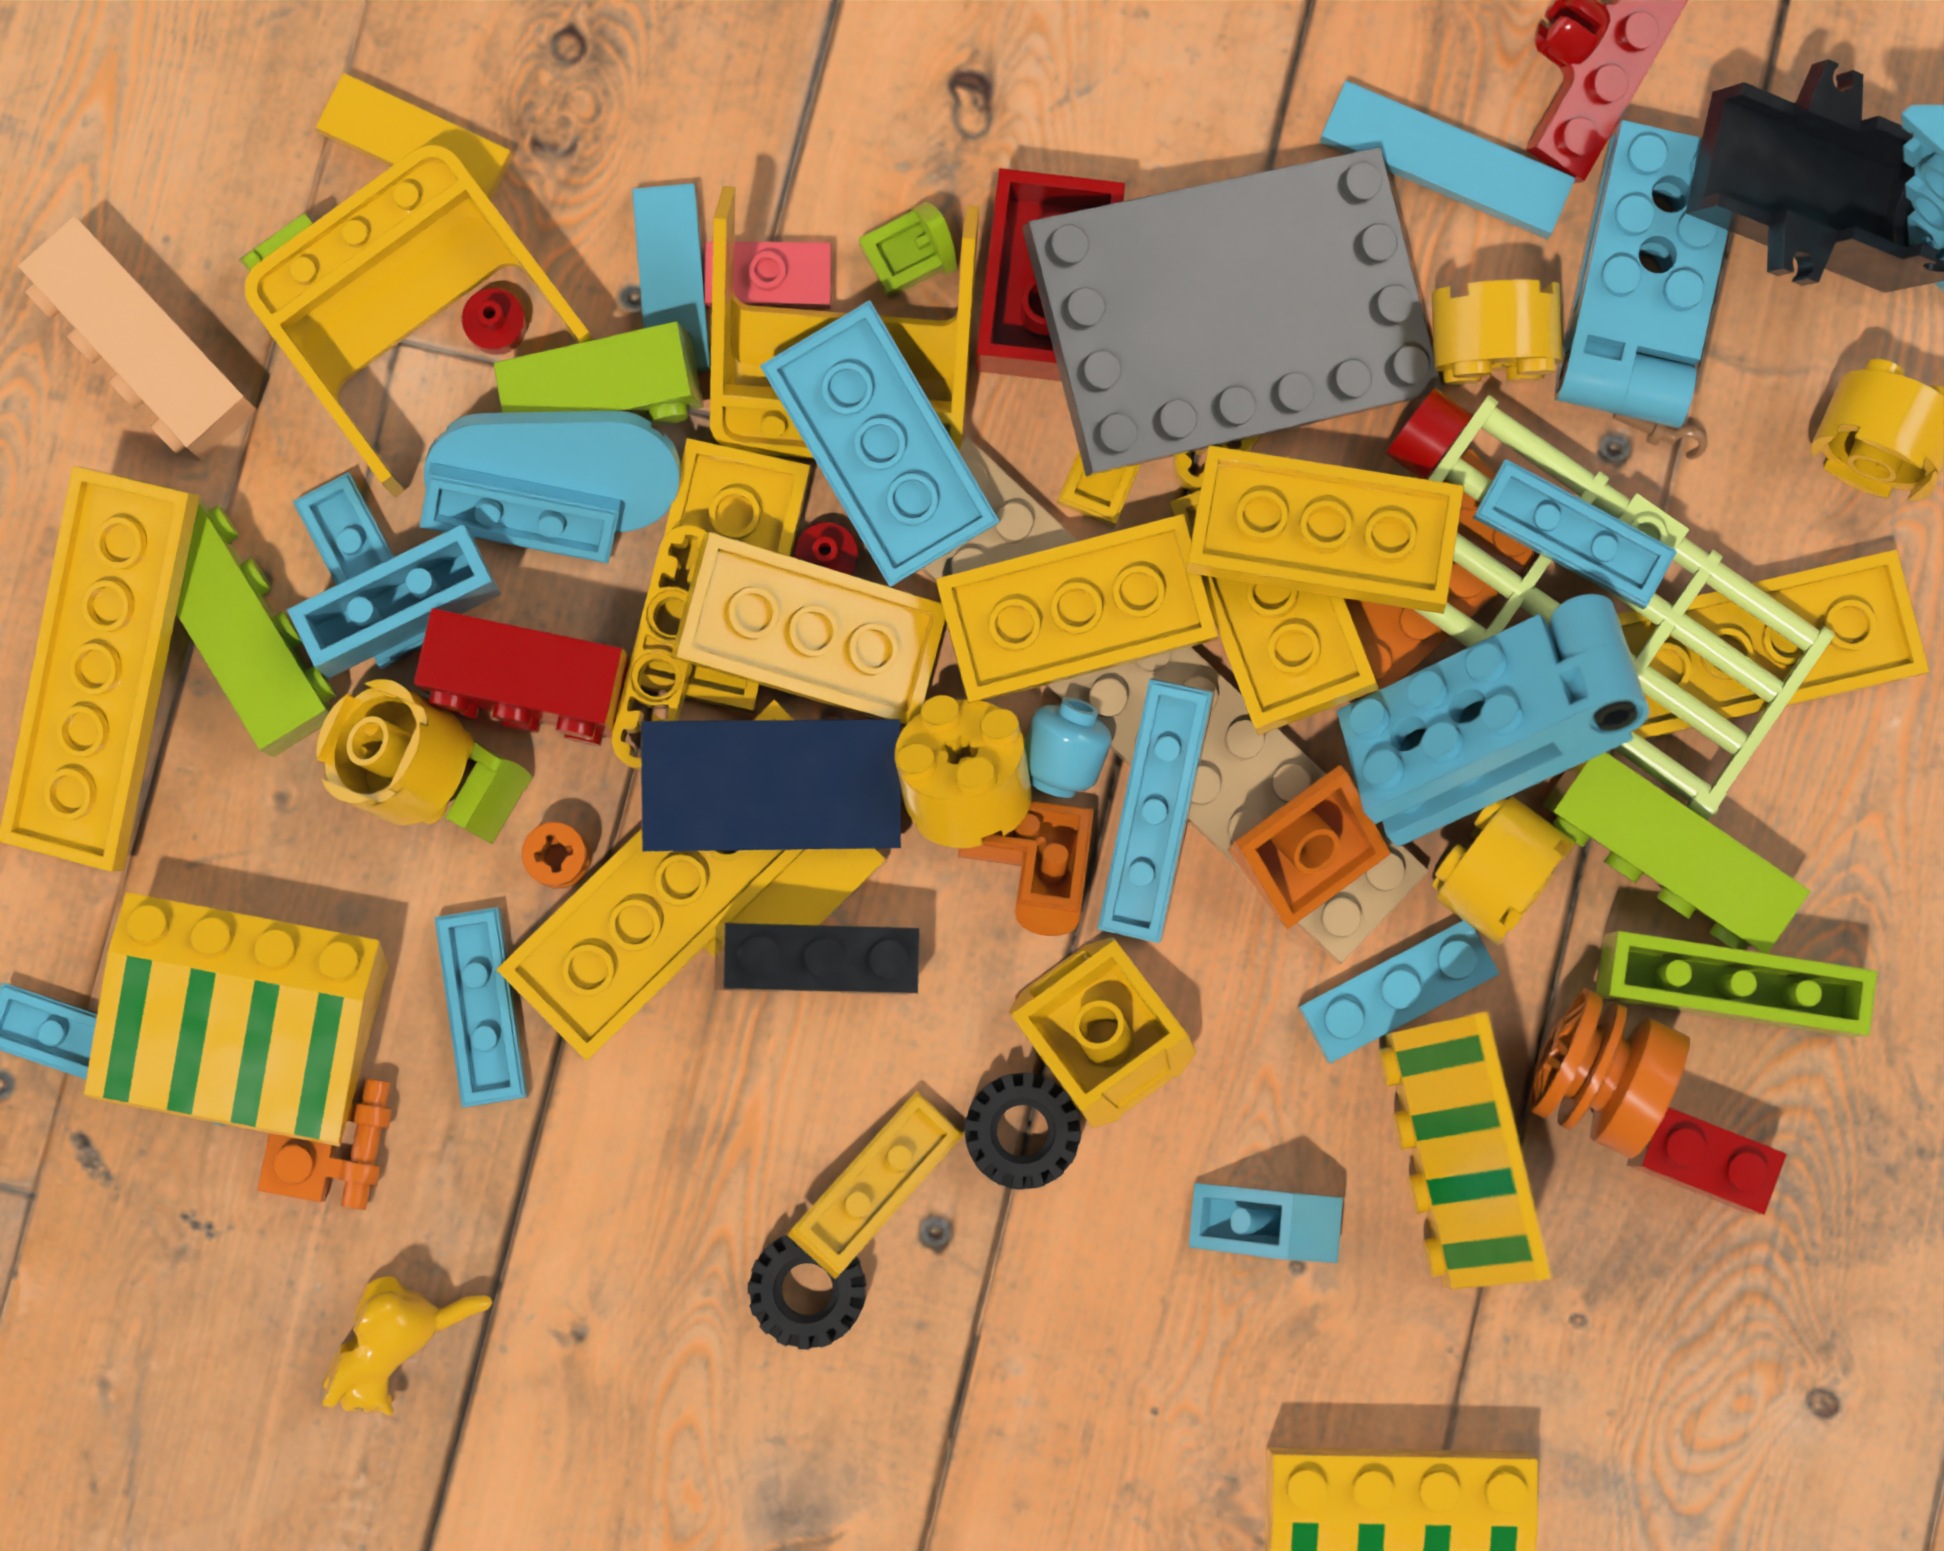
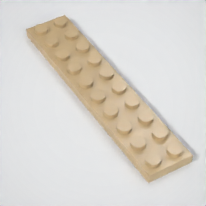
M966 437L962 441L959 453L1000 523L921 570L936 583L937 578L1074 543L1078 540L976 444ZM1191 647L1044 685L1061 702L1064 698H1075L1094 706L1099 711L1097 719L1111 733L1110 749L1130 767L1149 679L1153 678L1214 691L1187 821L1245 876L1246 874L1229 853L1228 848L1244 834L1326 775L1278 728L1257 735L1242 694ZM1379 823L1375 825L1391 854L1296 923L1339 965L1349 957L1429 872L1403 846L1397 847L1386 836L1385 829Z

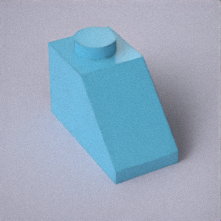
M1194 1183L1189 1248L1284 1260L1338 1263L1343 1198Z

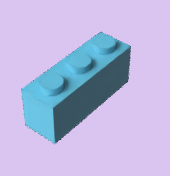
M462 524L287 609L314 667L327 678H331L425 632L431 608L462 614L501 595V592L473 536L465 525Z

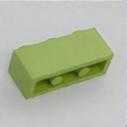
M677 321L493 362L502 413L624 411L650 420L652 422L651 425L663 426L686 420L688 418L687 411L704 408L691 335Z

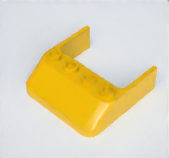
M426 145L415 149L257 263L249 272L244 287L245 297L251 309L381 484L394 498L405 491L340 403V389L347 380L505 267H516L526 274L577 343L593 340L589 331L458 157L449 149L438 145Z
M723 186L713 218L710 429L713 437L721 446L762 455L814 459L760 365L847 313L751 306L738 300L733 290L735 187ZM970 205L966 207L962 237L958 313L953 318L944 321L879 316L958 451L961 449L964 428L980 206Z

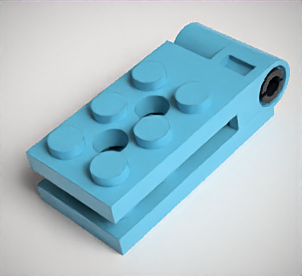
M1621 120L1617 127L1616 135H1612L1609 139L1562 347L1563 362L1558 365L1555 378L1557 379L1554 394L1556 401L1678 429L1682 427L1694 392L1696 381L1695 365L1701 360L1728 230L1686 214L1702 141L1701 137ZM1652 197H1660L1668 201L1674 212L1669 213L1659 209ZM1639 256H1647L1655 260L1660 267L1661 273H1653L1645 269L1639 260Z
M1586 594L1569 599L1553 612L1550 618L1551 626L1538 614L1337 710L1364 813L1375 824L1383 821L1386 836L1397 847L1633 740L1631 732L1645 722L1649 715V706L1614 604L1609 598L1598 594Z

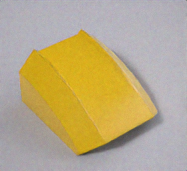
M1113 937L1084 945L1023 989L1009 1011L1011 1017L1092 1128L1118 1121L1124 1113L1174 1077L1181 1076L1197 1053L1188 1034Z

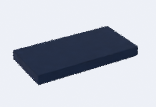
M900 719L641 721L642 851L901 848V786L895 763V747L900 735Z

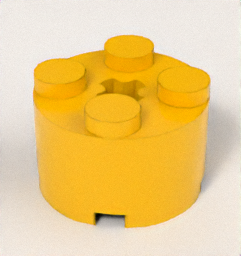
M1513 279L1467 283L1468 296L1453 298L1450 297V286L1432 291L1435 370L1443 372L1444 384L1466 385L1482 382V377L1492 375V371H1506L1507 382L1539 381L1545 379L1544 374L1556 372L1555 365L1563 362L1559 283L1551 282L1541 291L1540 280Z
M1879 358L1870 359L1865 369L1847 372L1840 378L1811 444V453L1815 458L1822 452L1828 458L1823 469L1839 481L1857 490L1889 499L1893 488L1911 490L1907 501L1926 499L1933 493L1944 468V387L1937 385L1927 386L1904 376L1903 369L1891 361Z
M375 679L364 683L370 688L362 691L355 697L347 693L330 710L322 725L317 741V760L324 763L327 780L321 778L325 789L335 798L394 825L405 826L420 822L428 825L436 823L445 814L448 801L457 790L463 777L466 761L469 759L474 748V740L471 733L463 729L458 718L447 709L429 704V699L391 680Z
M939 695L925 701L921 706L920 713L904 727L899 735L895 747V763L905 808L911 819L915 822L916 829L926 839L951 848H972L983 845V837L992 835L1002 830V836L1008 834L1025 818L1032 800V789L1023 735L1017 716L1012 711L1001 709L984 701L968 703V699L955 700L950 696Z
M1513 796L1508 801L1502 799L1483 809L1474 823L1476 827L1469 836L1474 840V843L1468 851L1457 844L1435 873L1437 878L1431 885V887L1439 892L1436 896L1438 902L1498 946L1504 941L1508 931H1512L1551 881L1554 876L1552 871L1562 859L1566 860L1576 845L1574 840Z

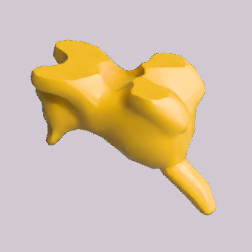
M379 1277L367 1283L355 1307L353 1318L355 1325L353 1330L356 1336L339 1347L323 1379L322 1387L326 1391L322 1399V1405L332 1408L340 1401L343 1409L347 1412L379 1411L391 1416L394 1410L391 1405L393 1398L389 1393V1376L403 1362L427 1345L436 1332L444 1330L469 1316L488 1310L493 1304L491 1298L487 1295L465 1296L443 1308H437L423 1295L404 1288L396 1277Z

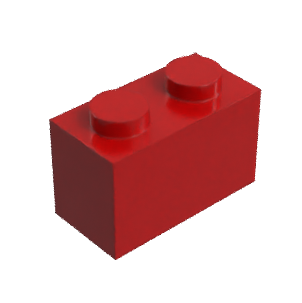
M1668 1107L1650 1141L1640 1154L1633 1159L1629 1158L1626 1165L1742 1212L1765 1215L1787 1153Z

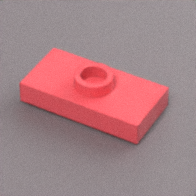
M706 241L705 306L706 308H712L713 242ZM734 242L733 290L735 296L742 303L751 306L788 309H831L832 246L830 242Z

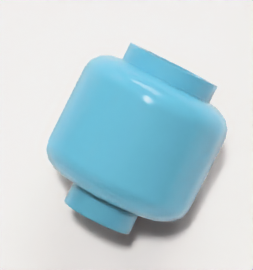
M1064 698L1061 705H1045L1035 711L1024 739L1032 786L1056 797L1072 798L1075 796L1076 791H1086L1096 784L1112 739L1109 729L1097 719L1099 711L1094 706L1079 699Z

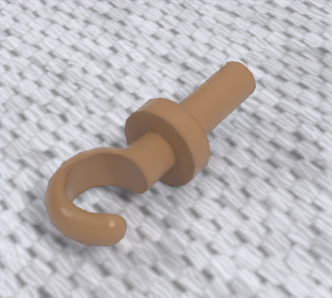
M1613 414V419L1647 433L1646 442L1654 446L1660 440L1674 445L1682 437L1694 438L1698 441L1699 446L1686 453V457L1690 460L1700 457L1706 450L1707 437L1702 430L1695 426L1682 425L1680 429H1674L1661 424Z

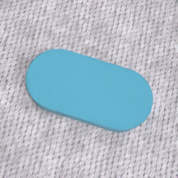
M630 412L476 413L455 420L447 426L446 431L440 434L437 440L435 438L429 447L424 466V483L426 488L432 462L621 499L615 532H627L651 525L670 509L671 503L674 502L678 493L680 459L674 443L665 433L663 437L659 431L651 427L652 422Z

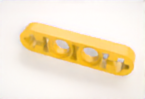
M682 525L672 529L664 536L659 546L612 730L611 744L615 755L626 766L637 771H641V758H635L634 748L625 742L628 733H639L641 721L644 719V714L641 711H631L633 702L637 700L652 709H668L666 719L663 720L653 714L651 721H679L693 667L692 664L671 658L677 634L670 635L661 632L656 625V613L665 602L671 600L686 602L688 591L679 587H663L665 578H669L676 583L679 581L681 564L677 558L672 556L675 549L683 550L687 547L689 540L697 541V548L700 550L703 535L707 532L694 525ZM696 562L692 563L687 578L689 585L691 584ZM653 662H665L671 665L675 672L673 688L667 694L659 697L644 693L640 685V675L643 669Z

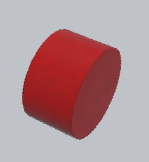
M1435 387L1400 431L1385 454L1417 478L1426 479L1474 415Z

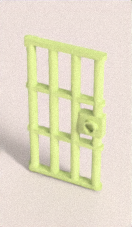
M1488 395L1428 480L1443 482L1446 479L1452 484L1463 485V492L1481 503L1493 480L1462 460L1460 456L1480 428H1482L1580 496V499L1677 550L1673 561L1693 574L1673 604H1670L1654 593L1647 608L1641 609L1617 595L1609 593L1657 625L1637 656L1630 653L1644 694L1728 751L1732 756L1712 785H1709L1633 731L1631 732L1633 740L1614 748V750L1688 801L1686 807L1705 820H1708L1718 812V806L1726 796L1727 790L1826 649L1835 633L1825 626L1818 630L1720 561L1723 556L1714 549L1707 553L1685 538L1690 530L1638 493L1631 499L1627 498L1607 484L1608 476L1601 471L1594 475L1498 409L1496 406L1499 401ZM1457 533L1453 561L1508 600L1487 629L1448 602L1446 603L1444 614L1413 609L1469 648L1502 632L1519 607L1533 617L1540 614L1547 624L1551 626L1550 618L1561 604L1534 586L1552 560L1539 554L1522 578ZM1705 583L1804 651L1784 681H1781L1685 614ZM1669 634L1768 702L1748 733L1649 666V663Z

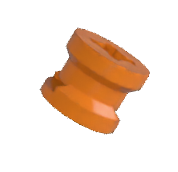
M547 822L535 827L527 835L522 846V862L526 871L534 880L553 889H566L578 884L586 876L591 865V850L587 840L573 827L561 822Z

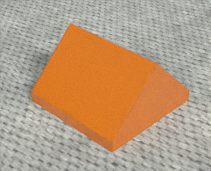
M1341 765L1337 766L1244 834L1228 848L1229 853L1287 930L1391 854L1375 823L1364 813L1360 795L1347 771Z

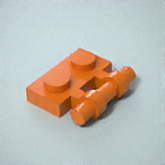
M366 1078L361 1103L352 1101L347 1121L357 1123L350 1160L334 1157L336 1146L269 1133L257 1191L326 1202L331 1177L345 1181L341 1206L366 1210L371 1185H378L381 1166L375 1165L382 1128H389L392 1109L386 1108L391 1082Z

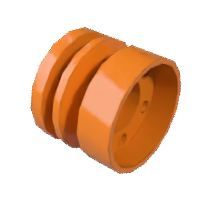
M1584 988L1576 996L1565 1015L1557 1020L1546 1039L1535 1067V1080L1529 1096L1528 1109L1530 1112L1546 1119L1553 1113L1561 1101L1557 1122L1568 1130L1580 1121L1589 1107L1595 1109L1592 1117L1590 1138L1598 1144L1633 1159L1641 1153L1652 1138L1675 1094L1688 1057L1690 1037L1646 1017L1633 1030L1628 1039H1625L1622 1036L1625 1029L1627 1008L1614 1002L1599 1019L1603 997Z

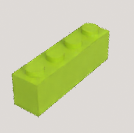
M199 499L176 614L258 749L275 757L322 728L327 715L332 709L329 701L335 698L337 694L324 674L314 666L308 669L296 649L303 642L288 614L282 611L275 615L265 599L264 594L271 591L272 588L260 567L253 558L243 562L231 542L240 536L226 512L219 504L210 509L208 505Z
M1606 752L1566 770L1542 804L1543 807L1557 815L1552 825L1574 840L1576 844L1583 848L1589 838L1609 850L1610 853L1603 861L1634 883H1637L1642 874L1646 875L1663 887L1656 898L1688 919L1695 909L1715 922L1709 933L1733 949L1745 950L1750 945L1756 950L1768 954L1811 892L1805 886Z
M1616 931L1603 935L1596 993L1601 995L1603 1000L1851 1038L1870 1036L1878 971Z

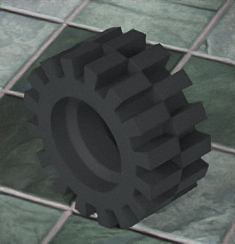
M1025 1072L1001 1076L986 1085L974 1098L969 1107L965 1121L967 1149L977 1168L991 1181L999 1185L1018 1190L1036 1189L1045 1186L1059 1178L1068 1166L1072 1164L1077 1155V1149L1081 1141L1078 1110L1067 1092L1047 1077ZM1014 1106H1031L1037 1109L1047 1122V1140L1044 1146L1031 1156L1019 1157L1012 1155L1001 1146L998 1140V1122L1001 1116Z
M784 1235L763 1250L751 1269L752 1274L748 1282L747 1294H750L751 1301L749 1307L752 1315L756 1316L761 1324L759 1327L766 1335L769 1333L776 1338V1342L784 1346H795L800 1350L825 1347L840 1337L842 1338L851 1329L864 1306L867 1284L865 1273H863L860 1265L861 1262L856 1256L836 1279L827 1272L832 1281L833 1294L825 1309L811 1315L797 1313L787 1305L783 1297L782 1285L786 1274L793 1267L805 1263L824 1268L789 1236Z

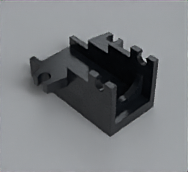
M1829 59L1814 63L1810 67L1795 103L1745 82L1712 92L1686 214L1768 246V273L1776 276L1794 273L1793 259L1795 258L1798 270L1795 277L1792 278V282L1801 286L1819 283L1824 269L1884 293L1944 281V260L1936 259L1938 249L1924 243L1909 246L1907 217L1915 209L1912 202L1906 198L1905 184L1915 175L1914 167L1904 162L1903 146L1913 138V133L1911 134L1902 128V125L1881 116L1862 120L1864 74L1855 70L1837 74L1836 88L1833 82V74L1838 68L1839 63Z

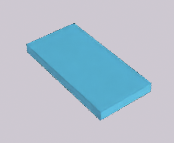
M870 300L760 365L889 587L1000 523Z

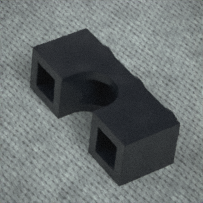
M723 923L716 926L715 991H815L892 995L918 993L919 928Z

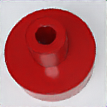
M487 288L478 291L469 298L462 311V327L466 336L478 350L486 354L502 355L509 353L521 344L526 335L528 327L526 313L518 299L504 289Z
M823 522L812 525L800 535L795 546L796 559L851 576L854 575L857 569L859 554L856 542L851 533L838 524ZM826 549L831 551L828 555L821 554Z

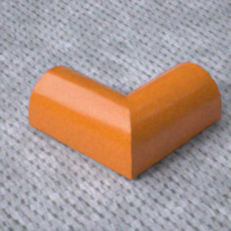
M1031 800L1025 818L1013 831L1002 836V830L992 835L983 837V845L972 848H959L958 857L1021 866L1015 908L1017 922L1028 931L1043 936L1068 934L1076 929L1080 921L1094 809Z

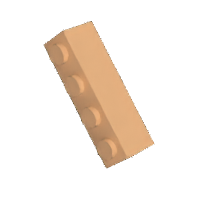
M75 215L18 265L22 272L33 282L25 290L26 294L49 318L53 319L59 312L62 313L75 327L67 335V338L92 364L102 357L116 371V374L109 380V383L134 409L144 402L159 419L150 427L176 454L186 447L202 461L257 411L248 399Z

